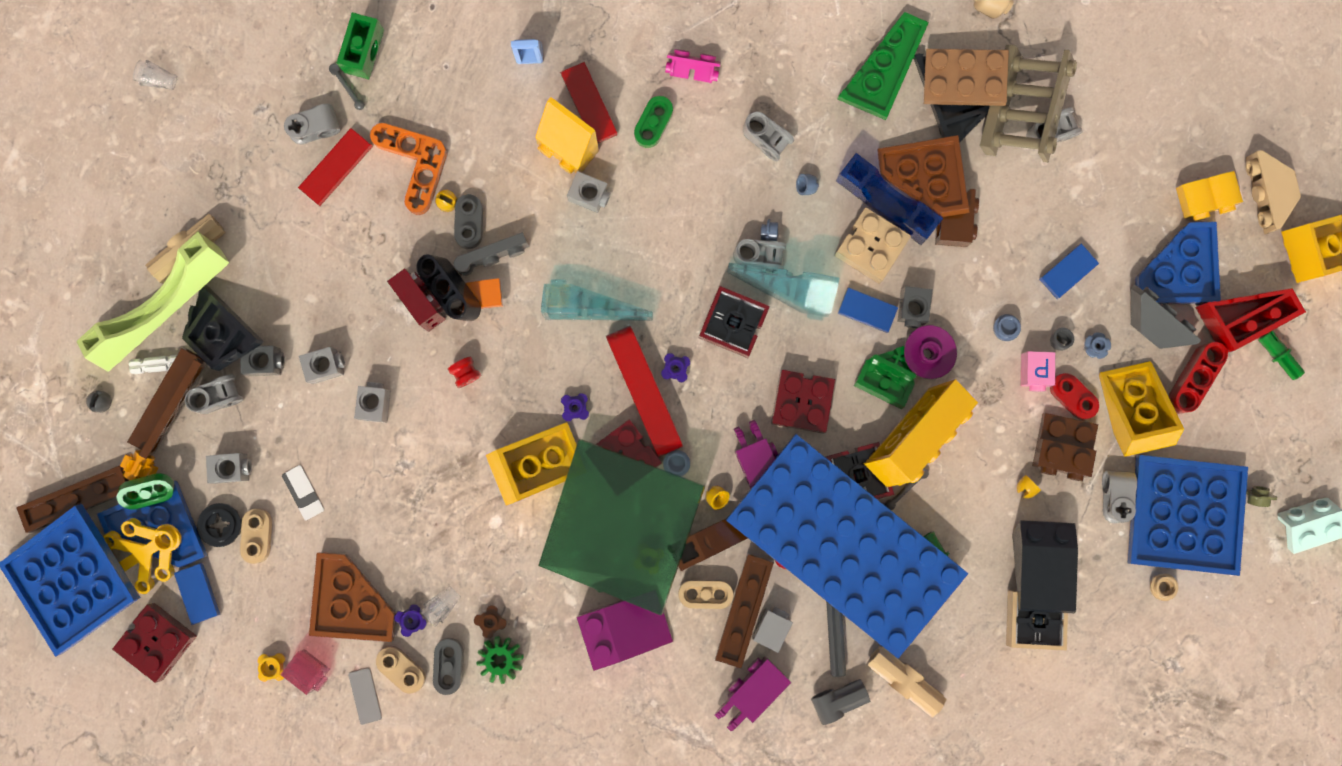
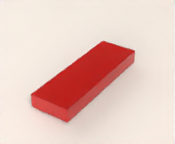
M585 61L560 72L581 120L595 130L597 143L599 144L617 136V131Z
M350 128L298 188L317 205L321 206L373 146Z

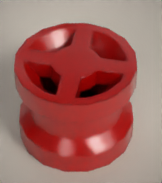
M471 356L459 360L447 369L451 375H454L457 388L469 385L482 376L479 370H475L473 366L474 361Z

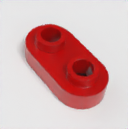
M1069 373L1055 376V385L1050 386V392L1074 417L1084 420L1090 419L1098 413L1099 401L1097 397L1075 376ZM1064 382L1070 385L1068 392L1062 388ZM1083 401L1089 403L1090 407L1088 410L1083 409Z

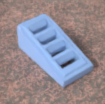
M535 39L511 41V48L516 63L536 64L543 62V46L541 41Z

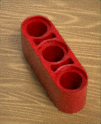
M1211 342L1199 346L1194 351L1168 394L1177 414L1193 412L1200 406L1227 361L1228 350L1222 343ZM1208 349L1214 353L1213 362L1207 357ZM1194 372H1197L1201 377L1199 385L1194 382ZM1181 395H1184L1187 399L1185 408L1179 402Z

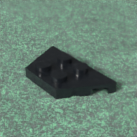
M918 53L914 55L913 59L924 86L926 56ZM930 104L942 138L958 135L959 143L988 115L990 107L989 105Z
M204 285L199 290L196 305H190L188 322L185 325L182 339L211 369L220 371L262 345L264 341L207 285Z

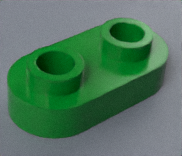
M655 96L647 103L634 129L635 140L641 147L652 148L659 143L673 115V106L668 98ZM662 108L665 112L659 116L655 114V110ZM649 131L653 136L650 139H646L643 137V133Z
M162 473L126 481L119 487L117 501L126 509H138L161 503L172 497L175 484L170 476Z

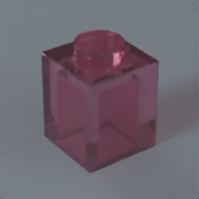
M304 649L296 653L280 675L304 694L308 695L314 690L319 692L328 681L326 674L330 668Z

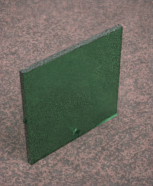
M579 439L538 566L592 587L599 593H607L662 615L705 485L649 465L642 459L636 460Z

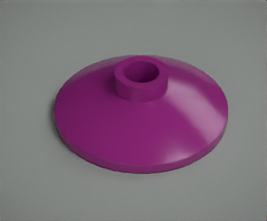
M926 325L917 328L908 336L904 346V357L908 367L916 375L925 379H937L948 374L954 367L957 359V347L954 339L946 330L938 326ZM925 349L931 352L930 358L924 356Z

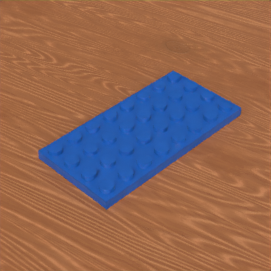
M796 433L726 518V521L898 659L969 574Z

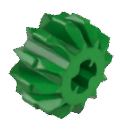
M496 636L494 644L489 640L484 642L487 650H478V654L485 659L478 660L476 664L477 666H486L480 674L485 676L490 672L489 682L491 683L496 680L497 675H499L501 684L506 682V674L510 679L514 680L516 678L514 670L521 671L523 668L520 663L515 661L522 660L524 654L514 653L520 647L518 643L512 648L509 647L511 643L510 637H507L504 644H502L500 636ZM494 655H505L506 660L504 663L507 664L505 666L502 663L497 665L494 661L497 657Z

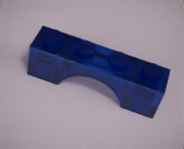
M857 153L851 158L836 180L837 183L890 223L911 235L910 238L919 245H922L943 219L924 203L911 200L896 191L882 178L875 166Z

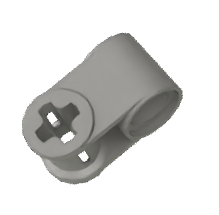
M331 104L317 105L309 110L292 114L284 122L286 133L292 141L300 145L321 138L332 137L340 132V127ZM301 125V132L296 133L298 131L297 127Z
M1073 107L1063 109L1061 112L1055 136L1057 142L1069 140L1083 132L1082 128L1077 126L1073 116ZM1035 123L1027 131L1026 137L1041 139L1042 137L1038 134L1037 129L1044 130L1045 124Z
M762 112L749 114L743 125L744 136L760 148L767 157L776 162L780 159V154L785 147L794 142L793 136L787 130L778 126ZM753 121L759 122L763 130L754 132L751 130L749 123Z
M744 239L734 249L733 259L741 267L756 268L769 272H783L782 256L783 250L786 249V244L778 241ZM743 247L750 248L753 252V258L744 259L740 255V249Z
M234 374L219 377L207 384L189 390L184 399L186 407L196 413L209 414L242 402L243 398L238 395L234 384L236 379ZM204 394L206 402L203 407L198 408L196 406V399L199 395Z
M1106 470L1103 474L1102 512L1104 518L1110 523L1129 522L1135 516L1137 477L1134 472ZM1116 507L1122 509V514L1116 512Z

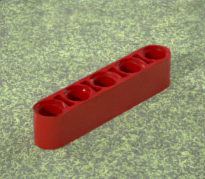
M629 325L606 335V339L657 456L661 457L683 447L631 326Z

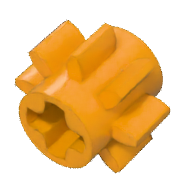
M135 450L134 454H125L120 464L124 468L123 471H125L123 476L128 480H134L156 474L159 467L154 465L155 457L150 456L145 459L139 456L141 450Z

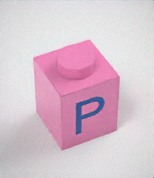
M1028 351L1021 354V386H1028L1029 391L1045 392L1046 387L1055 385V352Z

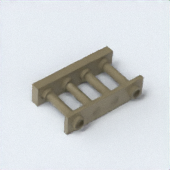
M1006 45L1005 50H1009L1006 106L989 107L979 146L985 155L996 156L998 148H1001L1002 145L1038 149V154L1042 161L1049 163L1050 155L1056 151L1057 138L1055 136L1070 77H1074L1076 73L1077 62L1074 60L1070 50L1064 49L1061 62L1024 59L1016 45ZM1022 70L1055 72L1058 73L1055 87L1017 84V74ZM1024 95L1052 99L1048 113L1011 109L1009 106L1011 97ZM1009 120L1042 123L1045 126L1042 138L1039 139L1005 135L1003 132L1004 124Z

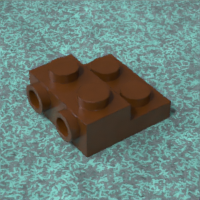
M1043 413L1032 466L1041 468L1040 473L1056 476L1057 472L1066 473L1067 479L1083 482L1084 478L1092 477L1097 450H1094L1099 424Z

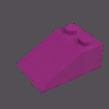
M656 589L579 614L576 617L593 671L620 663L673 642Z

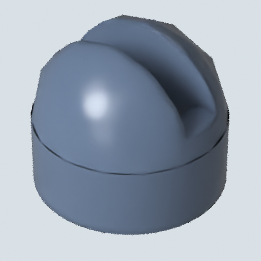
M800 174L796 180L797 192L800 195L816 193L819 188L816 176Z

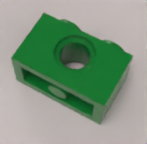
M351 13L336 62L343 73L370 79L384 33V29L378 19Z

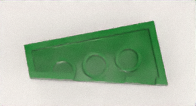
M904 12L847 87L840 93L837 100L886 120L929 22Z

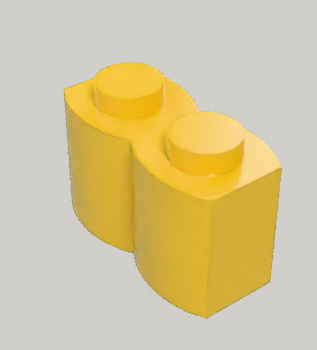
M1234 171L1186 183L1176 188L1184 219L1193 217L1194 222L1209 218V212L1219 210L1221 215L1235 211V205L1243 202Z

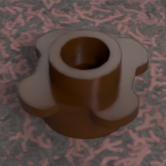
M493 605L488 606L483 614H478L474 617V624L481 628L483 631L482 635L486 639L492 638L496 631L499 629L503 630L507 625L506 620L498 613V608ZM489 619L493 621L491 625L488 624Z

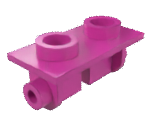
M674 49V53H668L667 58H671L672 63H666L665 73H670V76L688 79L690 69L695 70L693 80L708 83L718 81L719 71L714 70L715 66L720 67L721 62L716 61V56L700 54V58L689 56V51Z

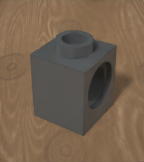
M905 286L900 293L897 322H904V326L908 328H919L921 325L928 323L933 289ZM909 302H916L920 306L921 311L919 315H914L909 311Z
M258 346L240 358L241 374L246 376L281 375V368L285 366L284 353L281 352V348L276 346ZM267 354L269 358L268 364L261 368L259 366V359L262 355Z

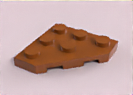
M958 135L877 149L881 178L941 217L969 213Z
M318 552L316 554L309 636L393 642L395 631L394 616L396 614L347 554Z

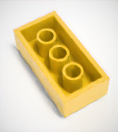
M956 379L928 388L864 465L886 487L901 486L909 482L915 483L923 476L924 467L939 457L941 454L939 449L944 443L950 442L957 435L956 429L959 425L964 424L972 417V410L978 402Z

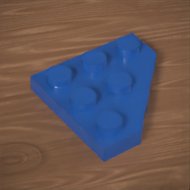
M1189 222L1135 278V285L1142 290L1146 287L1159 296L1156 300L1159 304H1200L1221 301L1217 222Z
M174 481L173 495L167 501L138 509H126L118 504L97 513L105 534L110 531H116L120 534L121 538L142 544H148L152 540L137 535L128 537L123 534L121 526L128 519L136 518L141 522V525L155 529L163 524H170L176 527L181 534V544L172 551L171 564L176 567H184L208 556L178 481ZM129 524L130 529L134 531V527ZM160 550L153 553V557L159 558Z

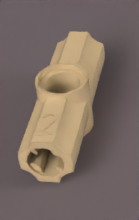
M206 215L188 231L184 230L175 234L168 241V247L145 265L147 270L163 284L170 275L176 261L177 251L197 232H200L214 243L226 233L224 228L212 215Z
M881 645L869 657L866 664L878 675L886 679L889 685L907 700H912L932 718L942 710L947 699L933 686L924 681L925 678L907 663L903 664Z

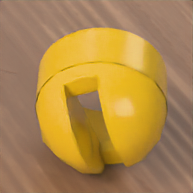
M442 190L436 195L435 203L441 211L451 212L455 209L458 199L452 191ZM445 196L451 199V204L441 200L440 197Z
M1027 475L1023 476L1017 483L1018 493L1024 489L1026 490L1022 495L1023 498H1032L1041 491Z
M717 485L712 486L709 492H706L705 498L713 509L719 510L726 506L730 495L724 488Z

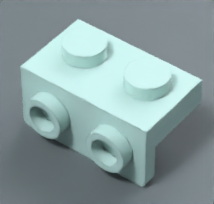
M1329 498L1317 499L1314 502L1293 507L1277 514L1278 520L1286 526L1287 547L1293 554L1342 538V509Z

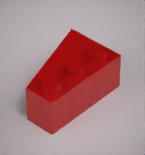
M1293 288L1208 302L1195 307L1214 341L1222 343L1228 352L1235 351L1306 313Z

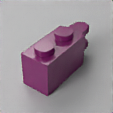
M755 420L749 422V427L757 442L749 446L742 429L739 426L734 428L741 449L735 451V455L750 489L778 455L774 443H768L766 438L763 439Z
M766 656L762 660L759 657L754 660L747 668L749 674L743 680L737 678L728 688L730 693L727 695V701L715 712V716L721 719L734 705L740 710L728 723L727 728L730 731L736 729L746 717L753 723L791 684V681Z

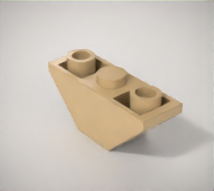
M1260 150L1246 157L1245 168L1247 174L1251 177L1253 186L1252 197L1257 202L1259 210L1258 222L1263 228L1265 235L1282 228L1300 200L1301 194L1295 171L1268 153Z

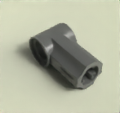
M861 679L835 690H825L811 698L822 725L833 723L843 718L844 713L871 702Z

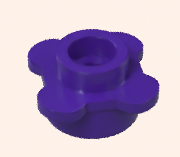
M672 353L665 355L664 361L666 363L665 368L661 371L662 377L666 380L671 378L677 379L680 383L685 382L688 377L686 371L690 365V359L687 356L682 358L675 357ZM677 365L678 370H674L673 367Z
M580 393L578 396L572 397L564 395L561 398V403L564 405L562 417L565 421L569 422L572 419L578 418L585 420L588 418L589 412L586 410L588 398L585 394ZM573 405H577V406H578V408H577L576 410H573L572 407H573Z
M416 604L410 605L409 609L403 612L398 611L394 616V620L401 627V634L405 637H409L412 633L417 632L419 629L423 630L426 627L427 622L422 618V615L419 613L420 607ZM409 618L413 619L412 623L408 622Z

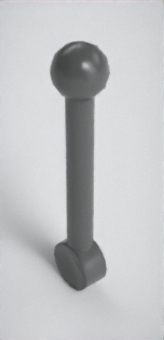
M331 64L329 66L330 73L336 75L355 102L354 107L357 110H362L365 103L358 99L341 75L340 67L337 64Z
M924 468V474L915 483L910 482L892 500H887L885 506L893 510L896 503L921 479L929 476V471Z

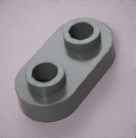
M466 194L461 196L455 204L454 237L461 247L473 249L482 241L483 205L476 196ZM466 204H473V209L471 211H464V206ZM471 230L472 236L464 238V231Z
M454 638L443 639L436 645L433 664V686L435 690L442 695H450L460 688L463 670V647ZM446 647L453 648L454 655L452 657L445 654ZM445 675H450L453 678L452 684L444 682Z

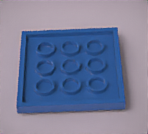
M1136 455V513L1130 523L1127 563L1240 576L1248 467Z
M82 504L71 508L0 562V569L55 657L65 653L141 598Z

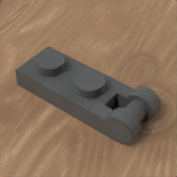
M522 232L456 257L454 267L461 275L468 276L477 266L484 265V267H489L497 264L501 257L509 255L511 258L525 252L524 249L528 248L529 245Z

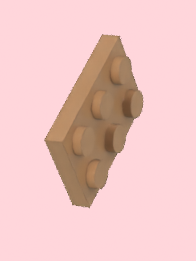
M926 49L923 104L1006 106L1009 50Z

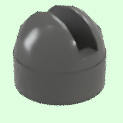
M1059 328L1052 333L1050 344L1058 351L1067 350L1074 344V335L1067 328Z
M93 391L86 398L88 408L98 413L107 411L112 403L110 395L104 391ZM97 395H99V397H98L97 400H96L95 407H94L93 404H94V402H95V399H96Z

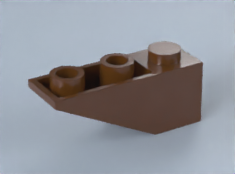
M725 518L669 545L680 571H683L748 538L726 521Z

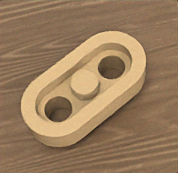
M252 509L246 512L242 518L240 554L243 560L250 564L261 563L270 554L272 518L266 510ZM255 517L259 520V525L256 528L252 526V520ZM252 545H255L257 547V553L255 555H252L250 553V547Z
M689 580L680 586L678 596L682 605L687 608L724 609L733 600V590L724 581ZM695 589L697 591L696 598H688L687 591ZM718 589L724 591V597L720 600L714 597V593Z
M390 646L378 653L376 657L378 670L402 692L412 694L424 686L426 681L424 670L401 649ZM386 657L393 658V666L386 665ZM407 675L414 677V684L410 685L406 682Z

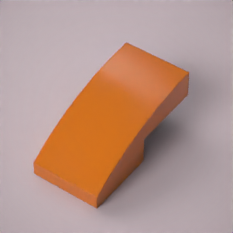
M499 278L466 283L478 299L481 309L503 307L501 281Z

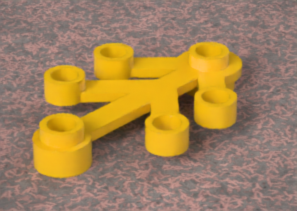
M130 518L121 526L123 534L128 537L137 535L152 540L151 542L142 544L121 538L120 534L116 531H110L103 536L111 550L118 549L132 553L119 562L124 572L139 563L138 580L134 585L138 593L147 594L155 586V582L150 576L153 553L160 550L159 566L155 569L156 578L165 582L174 576L175 569L171 564L172 551L181 544V534L176 527L170 524H163L155 529L141 525V522L136 518ZM129 524L134 527V531L130 529ZM109 537L113 539L114 544L110 542ZM162 569L166 570L168 575H165ZM142 582L147 584V588L143 586Z

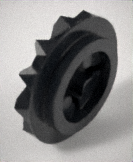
M216 503L202 511L198 518L197 529L201 539L208 545L225 547L235 542V539L241 534L242 520L238 511L229 504ZM219 517L224 522H230V525L223 528L222 533H220V529L210 528L211 525L218 523Z

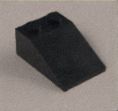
M1020 520L1012 534L1019 611L1075 614L1078 569V543L1075 523Z

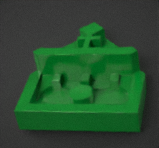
M904 346L880 355H872L870 359L864 362L854 383L855 387L901 410L908 401L915 385L914 379L916 378V374L912 372L906 363Z

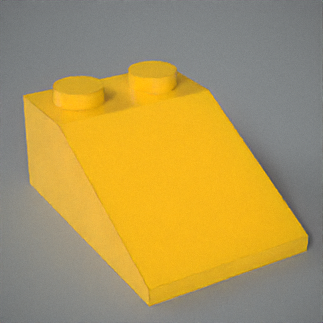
M550 97L546 103L535 136L539 145L537 149L548 158L554 156L560 161L559 166L569 174H572L573 171L575 173L577 171L582 173L599 152L596 132L571 111Z
M1342 215L1281 232L1296 283L1342 271Z
M1151 361L1100 372L1099 378L1113 433L1124 457L1177 444L1184 431V427Z
M568 422L485 455L505 505L515 503L587 473Z

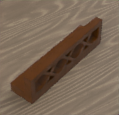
M184 347L180 349L127 443L141 450L139 456L145 459L155 454L184 404L185 395L193 388L206 366V363L197 354Z

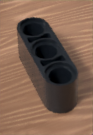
M429 254L421 256L416 265L418 275L447 315L456 320H476L480 315L481 305L450 261L446 258Z

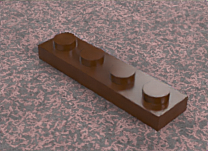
M119 465L16 507L25 533H31L50 525L76 505L82 504L88 510L117 498L120 485L129 481L123 476L124 468Z
M747 554L715 661L742 669L774 562Z

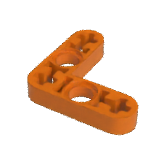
M386 123L376 124L370 131V138L377 148L417 160L404 202L411 213L415 215L425 214L431 206L447 157L444 144L438 139ZM386 131L389 137L396 139V147H393L394 142L389 139H384L383 142H380L377 135L383 134ZM413 138L416 141V146L410 151H405L402 149L403 140ZM435 146L441 152L440 155L435 154L432 163L437 165L436 168L429 164H423L424 161L430 162L431 155L428 150H433ZM429 170L433 173V179L430 183L423 184L419 182V175L422 171ZM416 186L423 190H429L428 193L422 191L421 199L424 204L418 205L417 209L411 202L412 199H417L420 193L418 189H415Z

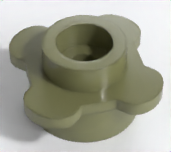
M1253 486L1252 490L1247 489L1246 491L1248 495L1247 503L1250 505L1270 507L1271 500H1277V496L1272 495L1267 487Z

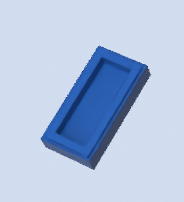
M1081 243L1039 280L1056 299H1059L1099 263Z
M847 288L837 314L888 333L898 307Z
M203 563L175 572L174 575L191 625L221 615Z

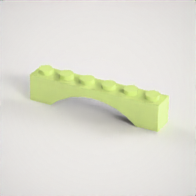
M200 232L194 234L178 249L176 261L170 275L151 298L124 315L96 323L76 341L84 358L109 372L229 264L220 247Z

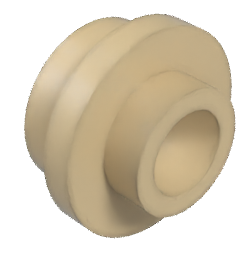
M1160 573L1152 578L1150 591L1156 599L1169 601L1176 596L1178 583L1172 575ZM1162 582H1165L1167 585L1164 592H1161L1159 589V585Z

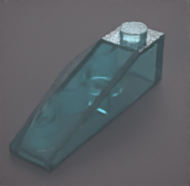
M729 263L727 273L793 309L806 313L809 319L823 320V317H828L831 314L839 277L803 272V275L793 276V273L785 269L772 270V273H766L767 269L760 266Z
M550 280V284H544L541 313L545 320L653 321L652 311L572 284H567L566 280Z

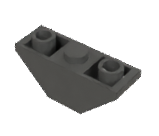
M1135 284L1131 288V326L1159 349L1195 345L1201 341L1194 334L1197 329L1185 319L1181 322L1175 318L1178 313L1167 303L1163 306L1157 303L1156 300L1159 296L1148 287L1142 290Z

